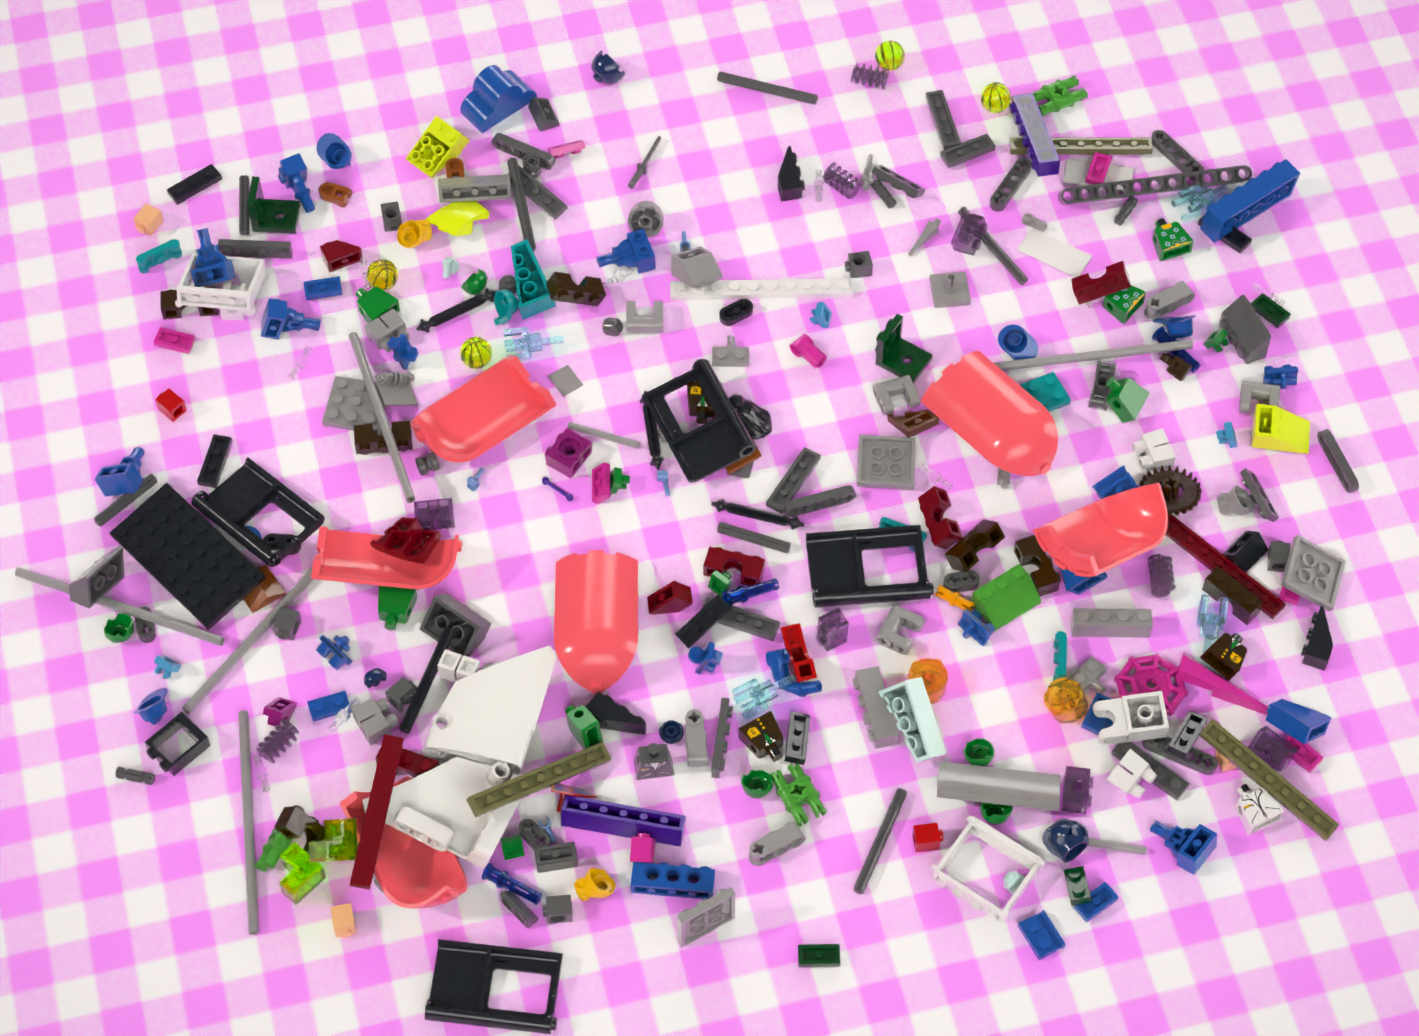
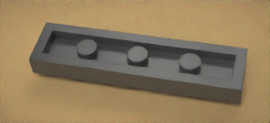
M943 90L926 92L925 98L943 150L961 144Z
M519 166L525 195L556 220L568 209L567 205Z
M218 240L219 251L225 256L280 259L292 258L293 256L291 242Z
M804 447L766 501V506L783 514L785 511L784 505L788 501L793 500L820 461L821 455Z
M707 597L703 607L712 599ZM729 605L732 610L718 622L719 624L770 641H774L780 627L779 621Z
M721 698L711 778H720V771L725 770V759H722L723 753L727 754L728 748L725 735L729 736L730 724L727 721L728 718H732L733 706H729V698Z
M1132 742L1118 743L1112 750L1111 755L1120 761L1129 749L1133 750L1151 766V769L1157 775L1152 784L1176 801L1189 787L1190 783Z

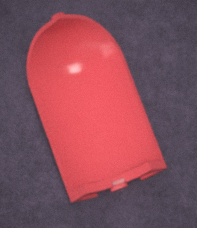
M974 351L962 356L961 361L955 365L951 363L941 372L943 374L936 383L932 382L920 402L993 465L1007 472L1022 476L1042 475L1050 470L1058 446V433L1052 415L1039 401L980 351Z
M509 355L424 409L412 420L411 427L415 432L417 440L420 443L423 442L435 455L450 462L461 463L482 455L557 405L548 389L542 387L537 382L532 383L528 379L530 374L523 367L519 358L516 355Z
M1158 482L1102 498L1033 529V532L1042 550L1049 553L1057 566L1063 570L1067 569L1074 572L1077 576L1093 577L1158 546L1164 539L1167 531V506L1160 483Z
M320 526L317 542L319 554H315L313 559L311 579L416 590L427 589L439 584L449 575L455 564L457 552L462 550V540H459V535H455L454 539L439 540L426 562L422 564L402 560L371 547L370 543L372 540L377 541L384 535L329 530L327 527Z
M589 550L587 554L578 555L573 553L556 561L554 646L556 654L568 675L580 686L596 695L598 691L602 693L623 676L634 658L638 644V560L616 552L615 555L604 553V550Z
M406 776L394 783L393 787L413 778ZM354 791L339 803L358 842L360 841L366 815L362 801L370 797L371 791ZM385 823L374 874L384 894L391 902L404 908L426 909L445 904L466 892L468 886L467 879L456 855L447 850L445 852L438 851Z

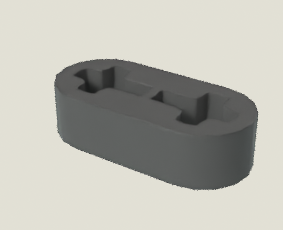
M974 570L949 573L944 577L943 587L954 593L973 590L978 587L980 576ZM971 577V579L974 580V582H970L968 578ZM950 580H952L953 583H955L954 586H952L951 583H949Z
M140 607V609L152 612L149 607ZM135 617L139 639L144 643L152 642L156 638L155 624L148 621L143 622L142 619ZM148 627L149 635H145L144 628Z
M524 819L519 823V835L533 850L534 848L550 846L549 836L533 820ZM524 827H531V832L533 834H531L529 831L524 832ZM536 838H538L541 842L545 840V845H538Z

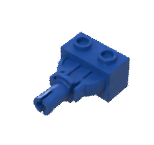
M300 153L280 160V167L278 168L280 183L285 184L287 189L292 187L295 193L294 198L300 200L306 213L314 211L315 206L309 196L310 189L306 188L304 184L307 180V167Z
M208 228L196 230L201 247L196 249L198 255L195 262L196 268L191 270L195 287L236 278L232 260L227 261L225 255L219 251L218 244L213 245L211 243Z
M644 229L627 233V239L621 241L618 246L613 247L612 253L596 257L599 268L610 264H615L618 267H636L638 274L656 269L655 254Z
M269 298L261 320L260 337L279 340L281 332L300 331L303 328L319 331L321 320L304 317L303 313L287 307V301Z
M134 447L130 456L124 457L119 465L106 466L100 469L94 480L105 497L126 493L132 494L139 489L143 482V478L140 475V467L142 465L140 460L145 454L143 448Z
M1155 820L1150 828V832L1165 839L1164 846L1171 849L1173 856L1177 859V866L1193 875L1197 873L1217 847V833L1202 824H1199L1196 829H1182L1179 826L1169 828Z

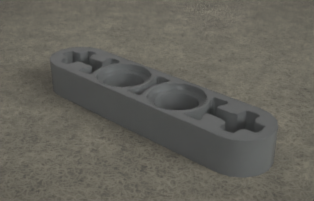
M1156 130L1152 133V145L1182 173L1204 170L1203 166L1165 131ZM1172 147V148H1174L1176 151H1175V152H1169V151H1167V148ZM1184 158V159H1186L1188 162H1187V163H1181V162H1179V159Z
M497 133L491 140L492 145L496 149L519 159H523L527 154L537 155L540 159V167L550 170L556 162L551 154L502 133Z
M1025 157L1019 158L990 198V208L993 211H1003L1031 172L1032 165L1030 159ZM1017 176L1020 180L1013 181L1011 177ZM1009 188L1011 192L1004 193L1002 189Z
M1329 429L1319 431L1317 433L1318 442L1347 493L1357 491L1359 489L1357 477Z
M846 485L790 500L784 505V509L789 517H795L848 503L856 498V493L853 486Z
M1170 737L1157 738L1152 744L1149 743V740H1142V745L1146 750L1199 773L1211 775L1216 771L1217 759L1194 747L1191 748L1189 753L1193 754L1195 759L1188 761L1165 750V746L1169 745L1172 740ZM1198 757L1201 758L1199 764H1196ZM1207 762L1211 763L1209 768L1205 767Z

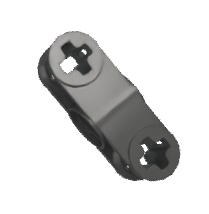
M1098 360L1089 408L1093 406L1107 411L1108 403L1106 399L1110 389L1106 386V382L1111 377H1114L1116 363L1111 365L1101 363V360Z

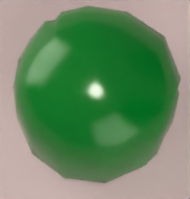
M478 269V273L471 274L462 284L461 288L470 295L479 294L485 289L488 276L483 270Z
M118 613L114 620L108 619L103 629L105 637L113 643H121L130 639L134 633L132 617L128 614Z
M976 738L967 742L965 749H963L967 762L970 765L987 766L992 761L995 752L993 745L984 738Z
M752 769L747 775H742L741 785L746 795L759 799L766 796L772 790L773 780L769 773L763 770Z
M982 802L980 806L982 817L994 825L1005 823L1013 811V806Z

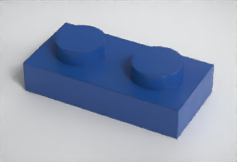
M340 276L303 282L306 301L343 295Z
M346 690L307 701L313 722L351 711Z
M1104 882L1090 892L1092 902L1074 905L1073 908L1087 923L1118 901L1119 896Z

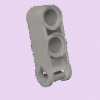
M1180 281L1172 287L1149 297L1144 314L1150 320L1159 318L1183 305L1189 304L1195 298V293L1184 281Z
M691 709L685 716L688 767L708 766L703 714L698 709Z
M795 821L788 822L783 827L752 842L749 847V861L752 865L761 866L783 855L785 852L804 843L806 837Z

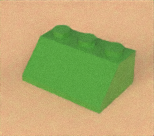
M1018 564L972 593L971 602L975 603L974 608L981 614L982 618L995 626V632L1040 604L1041 599L1032 578Z

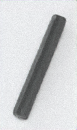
M241 175L239 177V232L242 236L249 234V212L247 207L249 197L248 175Z
M153 474L148 475L143 479L135 493H126L95 516L94 522L99 527L104 525L157 484V478Z
M720 522L717 527V532L783 553H788L791 548L790 542Z

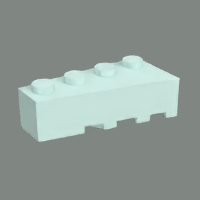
M922 677L906 680L878 691L881 698L884 697L888 705L886 707L890 713L894 714L897 720L896 725L899 731H903L906 737L905 742L917 763L946 754Z

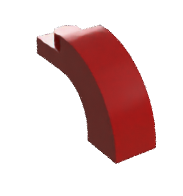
M800 623L781 627L784 649L788 651L790 656L788 665L795 681L801 682L817 678L813 658L811 659L808 654Z

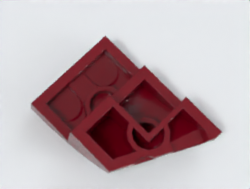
M402 517L393 526L384 531L385 535L377 541L372 540L370 545L390 556L424 564L442 535L439 530L423 529L417 518Z

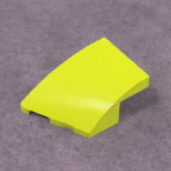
M477 201L453 202L437 210L425 220L430 221V225L438 226L440 231L447 232L453 236L472 234L473 221L489 219V211Z

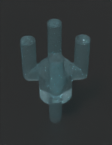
M1196 184L1179 191V198L1171 201V205L1177 207L1190 202L1191 205L1188 206L1189 212L1181 215V220L1185 222L1201 215L1203 208L1214 202L1215 196L1228 191L1227 185H1222L1213 190L1207 187L1201 189L1200 185Z
M527 327L503 330L504 337L522 335V338L504 340L506 352L524 350V353L513 354L520 361L530 360L532 352L543 351L542 345L564 343L563 335L542 338L541 333L530 334Z
M1201 595L1196 625L1200 627L1199 637L1205 639L1203 653L1212 645V640L1219 639L1220 630L1224 628L1226 623L1228 598H1221L1218 614L1207 613L1209 595Z
M794 674L775 683L768 679L759 684L757 679H752L731 689L734 695L733 700L737 705L752 698L751 701L740 706L743 711L742 716L746 721L768 710L769 705L767 702L778 697L777 690L797 681Z

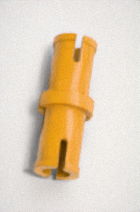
M942 585L937 588L939 592H935V596L949 602L950 606H956L964 611L966 609L970 612L973 610L971 606L974 607L975 603L960 596V593H954Z

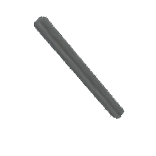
M719 71L717 75V81L747 89L813 105L818 100L817 94L722 71Z
M511 157L507 161L522 235L524 240L528 239L534 252L536 244L517 159Z
M964 206L958 210V214L1018 283L1024 285L1028 281L1026 275L970 211Z
M898 788L894 794L854 885L853 891L862 895L865 892L907 796V791L902 788Z

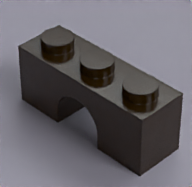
M554 271L546 282L550 298L554 301L598 307L606 297L601 278L585 276L580 284L577 285L573 282L569 273Z
M177 290L160 291V309L163 320L182 318V311L187 306L177 307L175 305ZM198 307L200 317L219 315V308Z
M410 420L391 422V430L398 450L402 452L413 450ZM373 424L353 425L356 455L389 452L384 436L374 433Z
M983 519L944 555L953 570L968 572L980 561L976 553L984 548L993 549L1005 538V535L998 522Z
M1035 535L1015 541L1013 551L1020 565L1033 564L1039 568L1030 574L1039 597L1058 591L1061 582L1060 574L1057 571L1055 572L1051 557L1047 556L1046 552L1042 550Z
M1217 566L1205 578L1202 590L1215 601H1218L1221 597L1229 601L1233 607L1232 614L1244 624L1248 625L1260 613L1263 601Z
M298 805L284 807L274 829L287 839L300 838L304 831L307 840L303 850L317 861L329 860L339 841V838L333 834L334 832L322 826L315 817L306 814L302 807Z

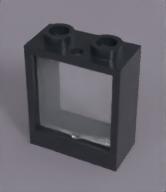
M180 712L145 741L147 755L152 760L156 759L159 762L160 768L165 773L169 771L173 776L211 746L208 736L183 712Z

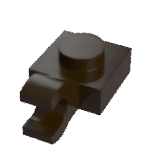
M1163 352L1159 358L1169 365L1166 371L1179 381H1183L1193 367L1181 356L1176 355L1174 358L1168 352Z

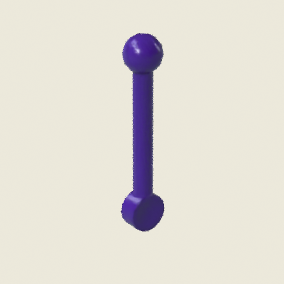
M548 477L542 478L543 485H549L565 496L567 501L573 500L572 494H567L549 481Z

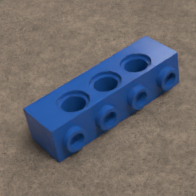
M633 862L630 884L631 893L710 899L714 895L715 869H711L708 866H701L700 868L691 867L686 864L675 866L664 862L659 864ZM651 875L657 876V878L654 880H651L648 877ZM676 877L678 880L670 881L669 878ZM691 879H697L698 882H697V883H691V882H689V880H691Z

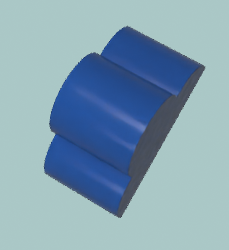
M491 65L483 69L475 78L473 91L463 100L460 112L483 134L529 104L533 97L537 98V94L514 71H503L497 65Z

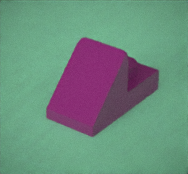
M278 697L264 706L263 715L268 716L267 724L285 729L297 706V702Z

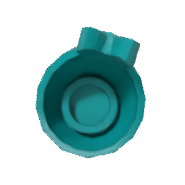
M499 290L494 295L495 308L499 315L498 318L494 319L495 325H502L512 319L511 316L518 309L519 302L517 297L509 290Z

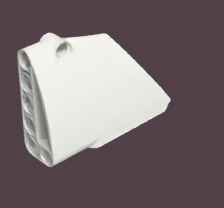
M551 646L540 648L500 662L456 681L440 711L433 718L424 751L445 760L460 757L491 766L497 762H504L509 766L511 772L520 775L557 658L555 651ZM442 723L445 727H439L437 724Z
M455 757L413 779L393 787L385 823L438 851L445 852L447 850L484 870L521 799L476 818L466 799L469 796L520 775L511 772L509 766L504 762H497L491 766ZM366 798L362 801L365 813L367 810L369 798Z

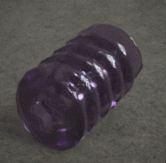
M856 62L852 71L851 82L854 79L855 84H858L861 80V84L865 86L868 81L869 87H872L875 83V88H879L882 85V89L885 90L889 72L886 73V67L882 71H879V66L873 70L872 64H870L868 69H866L865 63L859 67V63Z
M836 162L831 163L824 172L823 181L829 184L831 188L840 192L841 195H845L847 199L854 198L861 189L862 184L858 183L857 177L853 178L852 174L847 175V170L842 171L841 166L836 167Z
M1155 554L1148 557L1151 594L1158 598L1168 596L1176 588L1175 584H1173L1175 582L1173 577L1174 571L1172 570L1173 564H1171L1173 559L1170 556Z
M282 719L280 725H276L275 731H271L269 736H266L264 742H260L256 749L265 760L275 764L276 762L273 757L280 758L281 755L278 751L280 750L285 753L284 745L291 747L292 744L289 740L291 739L296 742L298 739L295 734H299V731L289 721Z

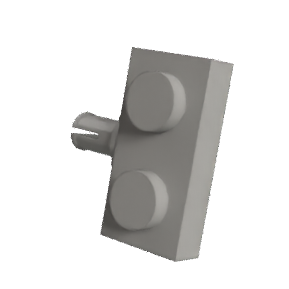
M728 336L727 346L712 347V366L749 367V347H736L735 337L732 336V341L730 342V336Z
M1092 656L1065 680V685L1079 696L1092 687L1103 694L1106 687L1098 681L1107 672V668Z

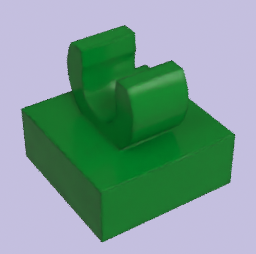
M1224 328L1217 330L1203 344L1207 349L1214 347V350L1219 353L1223 351L1220 343L1223 347L1229 344L1228 340L1225 339L1228 333Z
M614 467L610 473V493L616 494L619 488L626 489L627 484L630 483V476L622 475V468Z
M716 570L711 575L708 588L723 598L728 593L731 584L729 579L732 576L727 572L721 574Z
M521 835L500 839L505 860L525 856Z

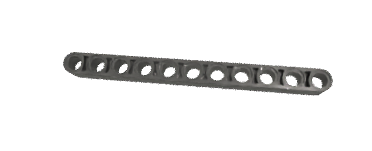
M1247 165L1069 187L1059 192L1058 201L1062 205H1072L1127 198L1130 196L1135 197L1236 184L1249 180L1252 176V170ZM1240 169L1244 170L1246 174L1244 179L1239 176ZM1222 172H1226L1228 174L1227 181L1222 179ZM1205 174L1210 176V183L1204 181ZM1188 176L1192 177L1193 179L1192 185H1189L1186 182V178ZM1170 178L1176 182L1174 188L1169 185ZM1152 181H1156L1158 183L1157 190L1152 188ZM1135 183L1140 184V192L1134 190ZM1117 185L1123 187V194L1117 193ZM1100 187L1106 190L1104 197L1099 194ZM1082 190H1086L1089 195L1087 199H1084L1081 196ZM1064 192L1070 193V201L1064 199Z

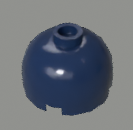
M602 50L592 60L591 69L594 73L592 77L599 84L601 82L609 85L617 83L626 74L624 71L620 72L618 70L620 66L608 54L605 53L603 55Z

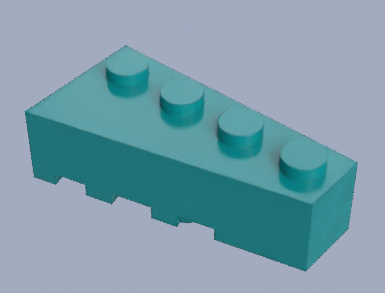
M528 239L511 245L518 305L522 319H527L556 307V302L550 298L546 285L547 280Z

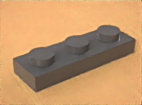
M984 134L941 151L940 157L949 169L995 151L996 146L989 135Z
M883 165L874 166L872 170L877 179L891 183V186L897 190L902 189L911 198L923 196L926 190Z
M1247 468L1240 472L1243 477L1241 481L1250 490L1252 501L1258 504L1260 508L1258 511L1262 518L1272 522L1279 519L1255 473Z

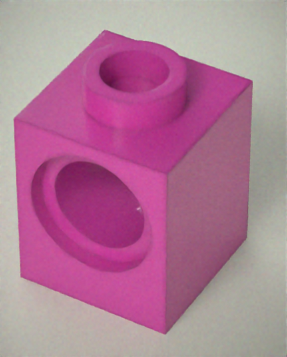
M638 833L637 837H631L630 862L654 864L656 839L650 838V834Z

